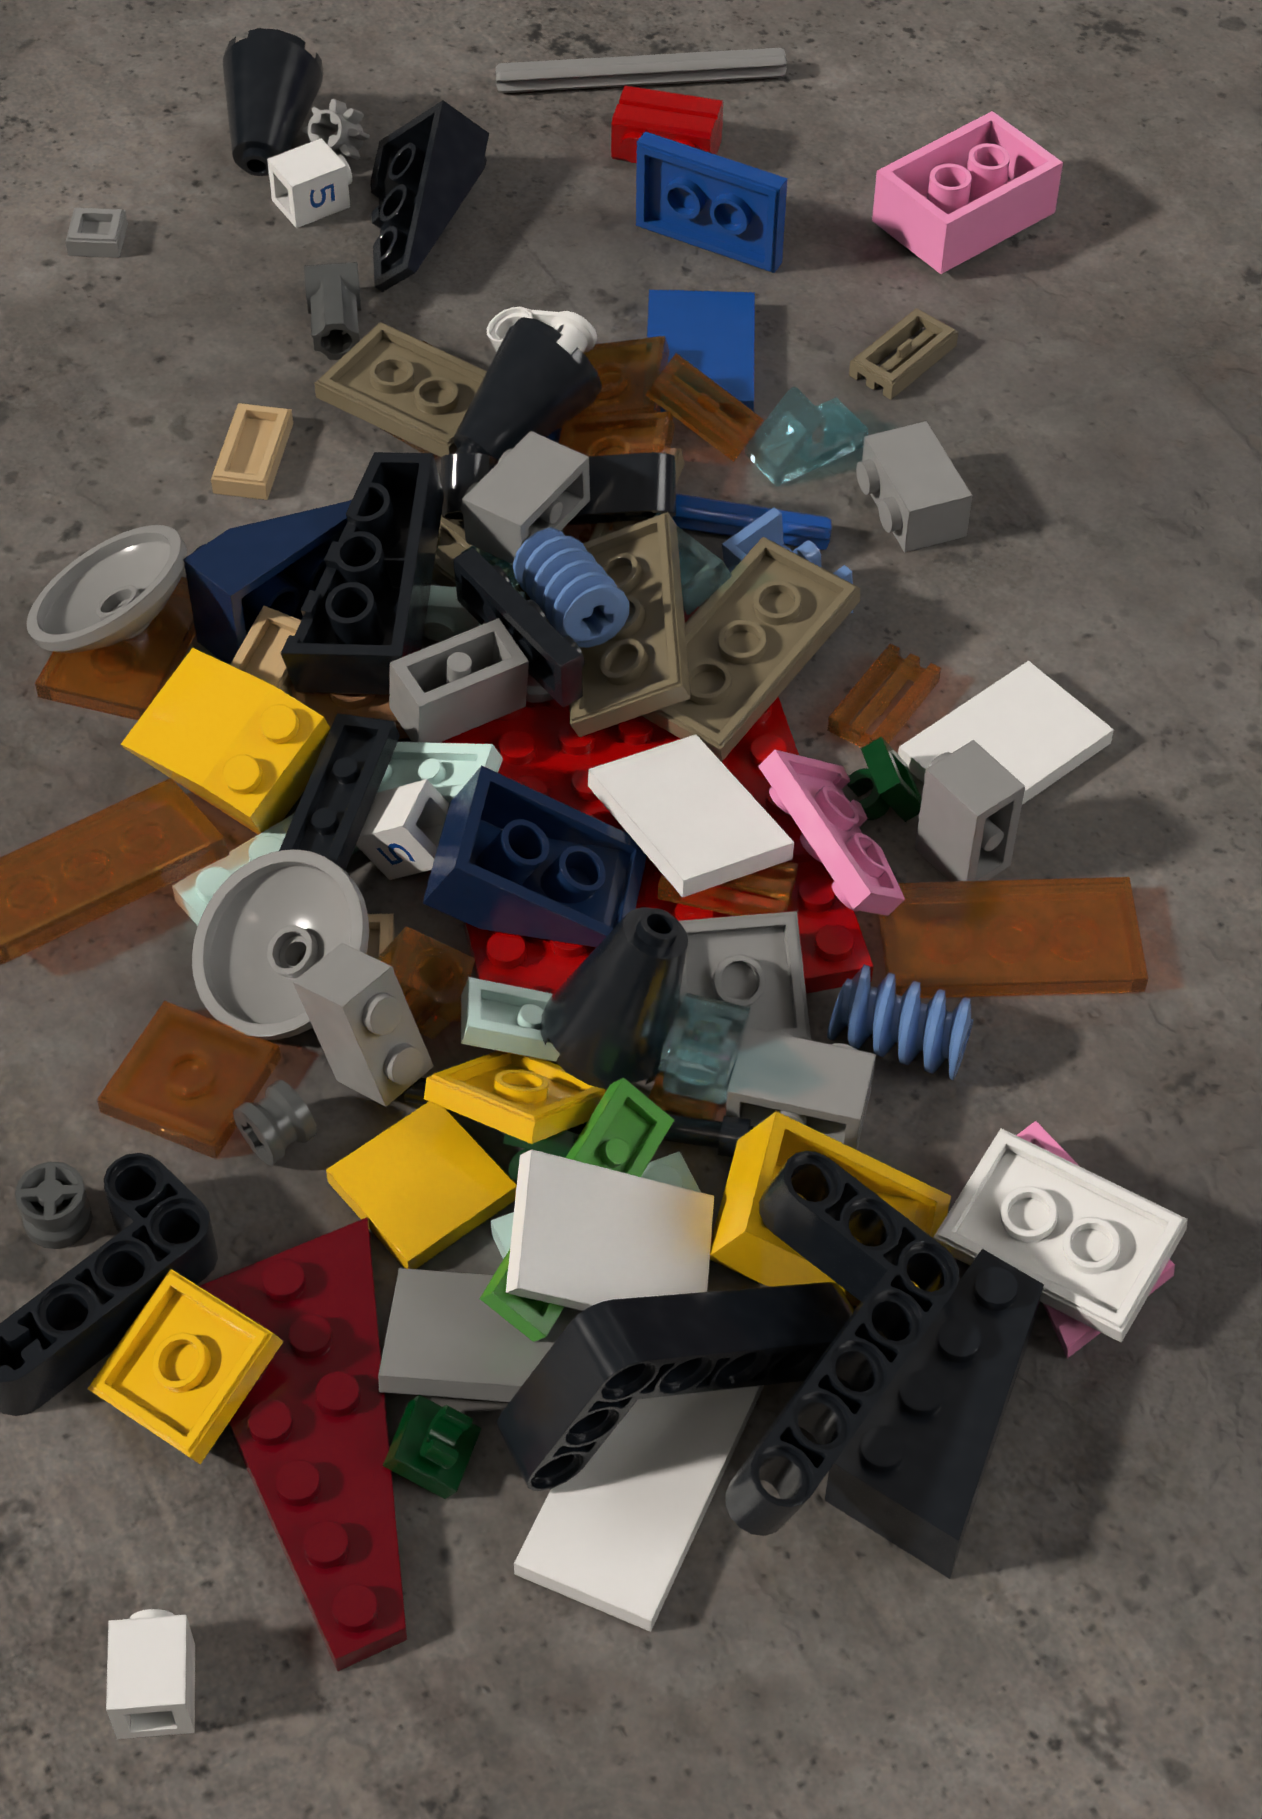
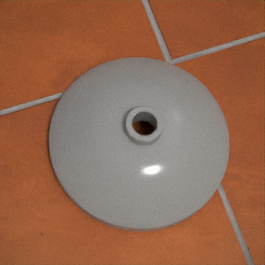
M149 525L123 532L98 544L66 566L39 594L27 617L28 633L42 649L61 653H76L104 648L139 635L164 608L183 575L185 568L183 559L187 557L185 542L179 533L169 526Z
M292 849L271 852L248 862L234 872L218 888L207 904L199 921L193 943V977L200 999L210 1014L227 1028L243 1036L260 1040L288 1038L311 1029L312 1024L293 981L341 943L366 954L369 940V920L360 889L350 875L340 866L322 855L305 850ZM306 950L303 959L298 964L299 956Z

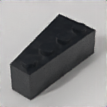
M374 452L346 512L348 521L338 542L332 541L324 559L326 569L315 591H309L301 608L303 615L301 623L295 635L288 636L281 651V656L296 692L389 695L390 662L422 649L444 501V493L433 453Z
M984 1249L979 1252L961 1277L953 1294L829 1470L825 1494L826 1502L949 1579L951 1578L965 1530L998 1436L1006 1406L1034 1327L1044 1286L1043 1283Z

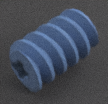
M549 527L537 531L524 541L516 552L513 562L514 577L529 598L540 606L549 623L562 636H570L579 647L589 648L605 643L621 630L629 615V600L624 592L617 587L614 580L607 575L603 567L596 562L593 555L586 550L580 540L572 536H565L562 531Z
M864 964L852 980L847 978L843 984L832 1012L827 1038L834 1041L844 1028L848 1026L849 1045L859 1049L868 1037L873 1034L874 1054L884 1057L897 1042L899 1062L905 1065H909L922 1050L924 1071L932 1074L935 1073L945 1059H949V1077L954 1081L973 1025V1019H971V999L964 997L956 1008L949 1012L946 1011L945 990L938 989L930 1001L924 1004L921 1003L920 982L913 981L904 994L900 996L896 994L895 974L888 973L876 988L871 986L870 966Z

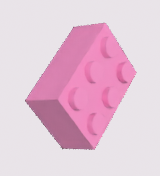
M991 111L877 170L872 221L938 273L943 274L1054 214L1063 162Z

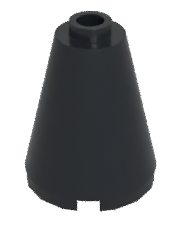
M257 28L249 30L248 37L236 42V37L229 41L223 57L232 156L240 168L254 176L269 175L267 159L291 149L321 87L324 74L322 60L317 52L316 58H314L305 50L306 42L278 29Z
M525 317L518 319L508 329L454 435V443L458 448L455 453L486 454L499 461L506 450L513 449L530 431L548 437L594 403L595 398L602 389L597 371L578 347L570 355L563 347L556 343L563 334L553 327L537 319Z
M648 907L630 911L555 991L545 1006L541 1018V1036L545 1045L549 1038L555 1049L560 1053L556 1062L565 1072L590 1086L608 1089L610 1084L622 1078H625L630 1083L646 1080V1085L657 1078L669 1058L688 946V936L680 922L667 911Z

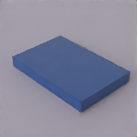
M645 131L637 141L636 226L775 273L782 264L788 178Z
M649 290L644 413L753 415L755 292Z

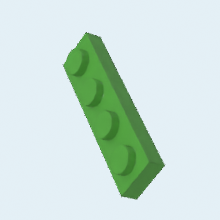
M622 1078L610 1084L566 1158L641 1177L674 1119L629 1081ZM509 1249L479 1299L531 1341L535 1342L547 1337L565 1306L506 1293Z

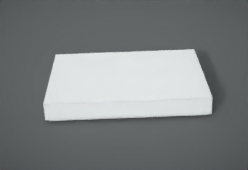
M1027 661L899 746L898 755L908 765L910 772L924 783L925 771L936 757L945 752L953 753L970 741L975 740L1025 785L1023 805L1111 744L1114 729L1030 661Z
M696 734L588 770V787L682 898L793 859L794 841Z
M1001 1128L933 1238L944 1246L954 1258L968 1265H971L982 1249L986 1250L1043 1283L1040 1302L1122 1343L1187 1230L1188 1219Z
M531 1149L521 1154L519 1159L506 1293L584 1311L597 1303L613 1299L707 1292L714 1196Z

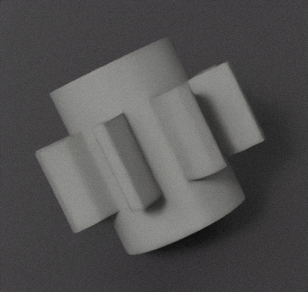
M331 99L329 110H322L313 106L311 108L313 116L308 126L302 129V132L308 134L311 142L322 138L336 155L341 154L344 157L359 160L360 154L358 151L361 149L364 140L370 137L359 124L364 114L353 108L347 110L346 103L336 99Z

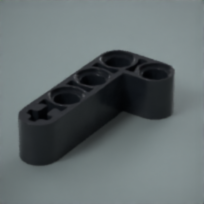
M655 452L590 456V501L566 526L647 520L667 512L671 517L676 516L675 456ZM455 453L441 457V485L444 493L443 518L464 529V517L461 511L462 498L473 483L479 482L498 464V460L492 456L480 453Z
M143 1153L126 1154L115 1160L107 1168L104 1176V1189L114 1226L119 1233L0 1323L1 1413L20 1416L35 1411L112 1352L170 1269L196 1285L207 1278L214 1270L218 1254L209 1211L168 1168L153 1156ZM137 1195H149L141 1200H130ZM182 1237H194L186 1243H172ZM127 1279H139L130 1286H117L118 1283ZM70 1322H83L79 1327L73 1330H60L64 1325Z

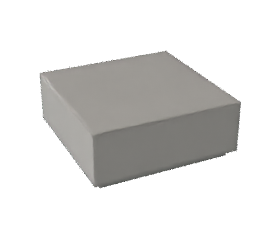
M74 208L65 241L68 256L120 258L128 226L126 210Z

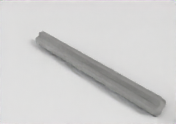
M782 48L509 62L497 64L495 73L498 92L516 93L623 87L625 85L641 86L782 78L786 74L787 59Z

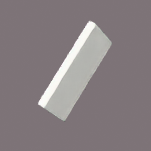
M764 1385L638 1399L585 1467L567 1482L550 1490L514 1562V1574L651 1632Z

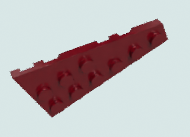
M368 1217L199 1286L284 1341L228 1423V1427L337 1671L407 1640L392 1472L383 1466L390 1448L385 1393L379 1392L378 1374L381 1364V1350Z

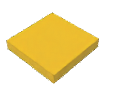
M495 1051L427 1077L424 1099L527 1143L534 1144L587 1122L607 1089L590 1086L565 1072L560 1065L547 1060Z
M427 1102L326 1169L328 1183L360 1219L368 1217L369 1229L406 1269H417L514 1202L516 1197L517 1185L444 1107L432 1102Z
M170 1269L87 1389L201 1465L284 1341L257 1322Z

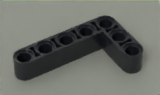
M812 1151L795 1153L786 1161L764 1191L759 1202V1213L764 1224L774 1235L861 1302L733 1477L727 1488L726 1507L731 1519L739 1528L753 1535L766 1536L776 1533L812 1496L953 1294L959 1282V1267L953 1255L944 1246L830 1158ZM875 1328L880 1330L887 1337V1339L881 1336L875 1330ZM838 1377L846 1380V1382L852 1387V1390L845 1387L839 1381ZM799 1427L809 1431L816 1439L817 1444L808 1440L802 1434ZM760 1480L772 1484L778 1491L780 1498L770 1495L763 1488Z
M834 1282L603 1301L588 1307L568 1324L502 1411L497 1420V1425L527 1487L533 1491L552 1489L567 1482L585 1467L638 1399L804 1381L855 1309L841 1286Z

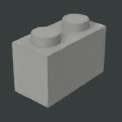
M927 421L864 437L862 461L858 462L856 467L859 486L865 495H871L878 507L883 528L888 533L893 532L904 553L967 536L973 495Z
M530 431L513 449H508L503 453L498 464L479 482L473 483L467 489L461 504L466 543L513 564L518 549L534 533L549 527L561 531L590 501L589 457Z
M495 619L390 662L389 708L412 742L440 743L526 707L529 661L500 619Z
M975 740L970 741L953 753L945 752L931 762L924 774L915 850L963 895L968 894L1011 866L1025 785Z
M341 943L293 981L338 1082L386 1107L434 1067L392 966Z
M745 1027L727 1090L726 1116L751 1119V1126L756 1127L777 1111L857 1150L871 1094L876 1054L859 1051L847 1044H826L797 1038L780 1030L763 1031Z

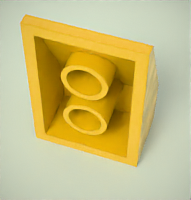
M192 647L122 741L121 745L124 749L259 835L281 822L302 795L331 728L324 716L276 686Z
M776 1111L737 1141L711 1239L710 1260L769 1287L823 1282L836 1283L774 1235L764 1224L759 1213V1202L764 1191L786 1161L798 1152H818L830 1158L932 1238L948 1214L951 1196ZM841 1287L853 1306H858L861 1301Z

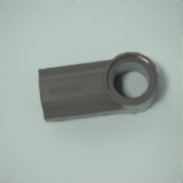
M357 262L304 265L308 314L312 316L311 335L314 350L322 352L329 360L341 359L359 342L357 311H361L358 264Z

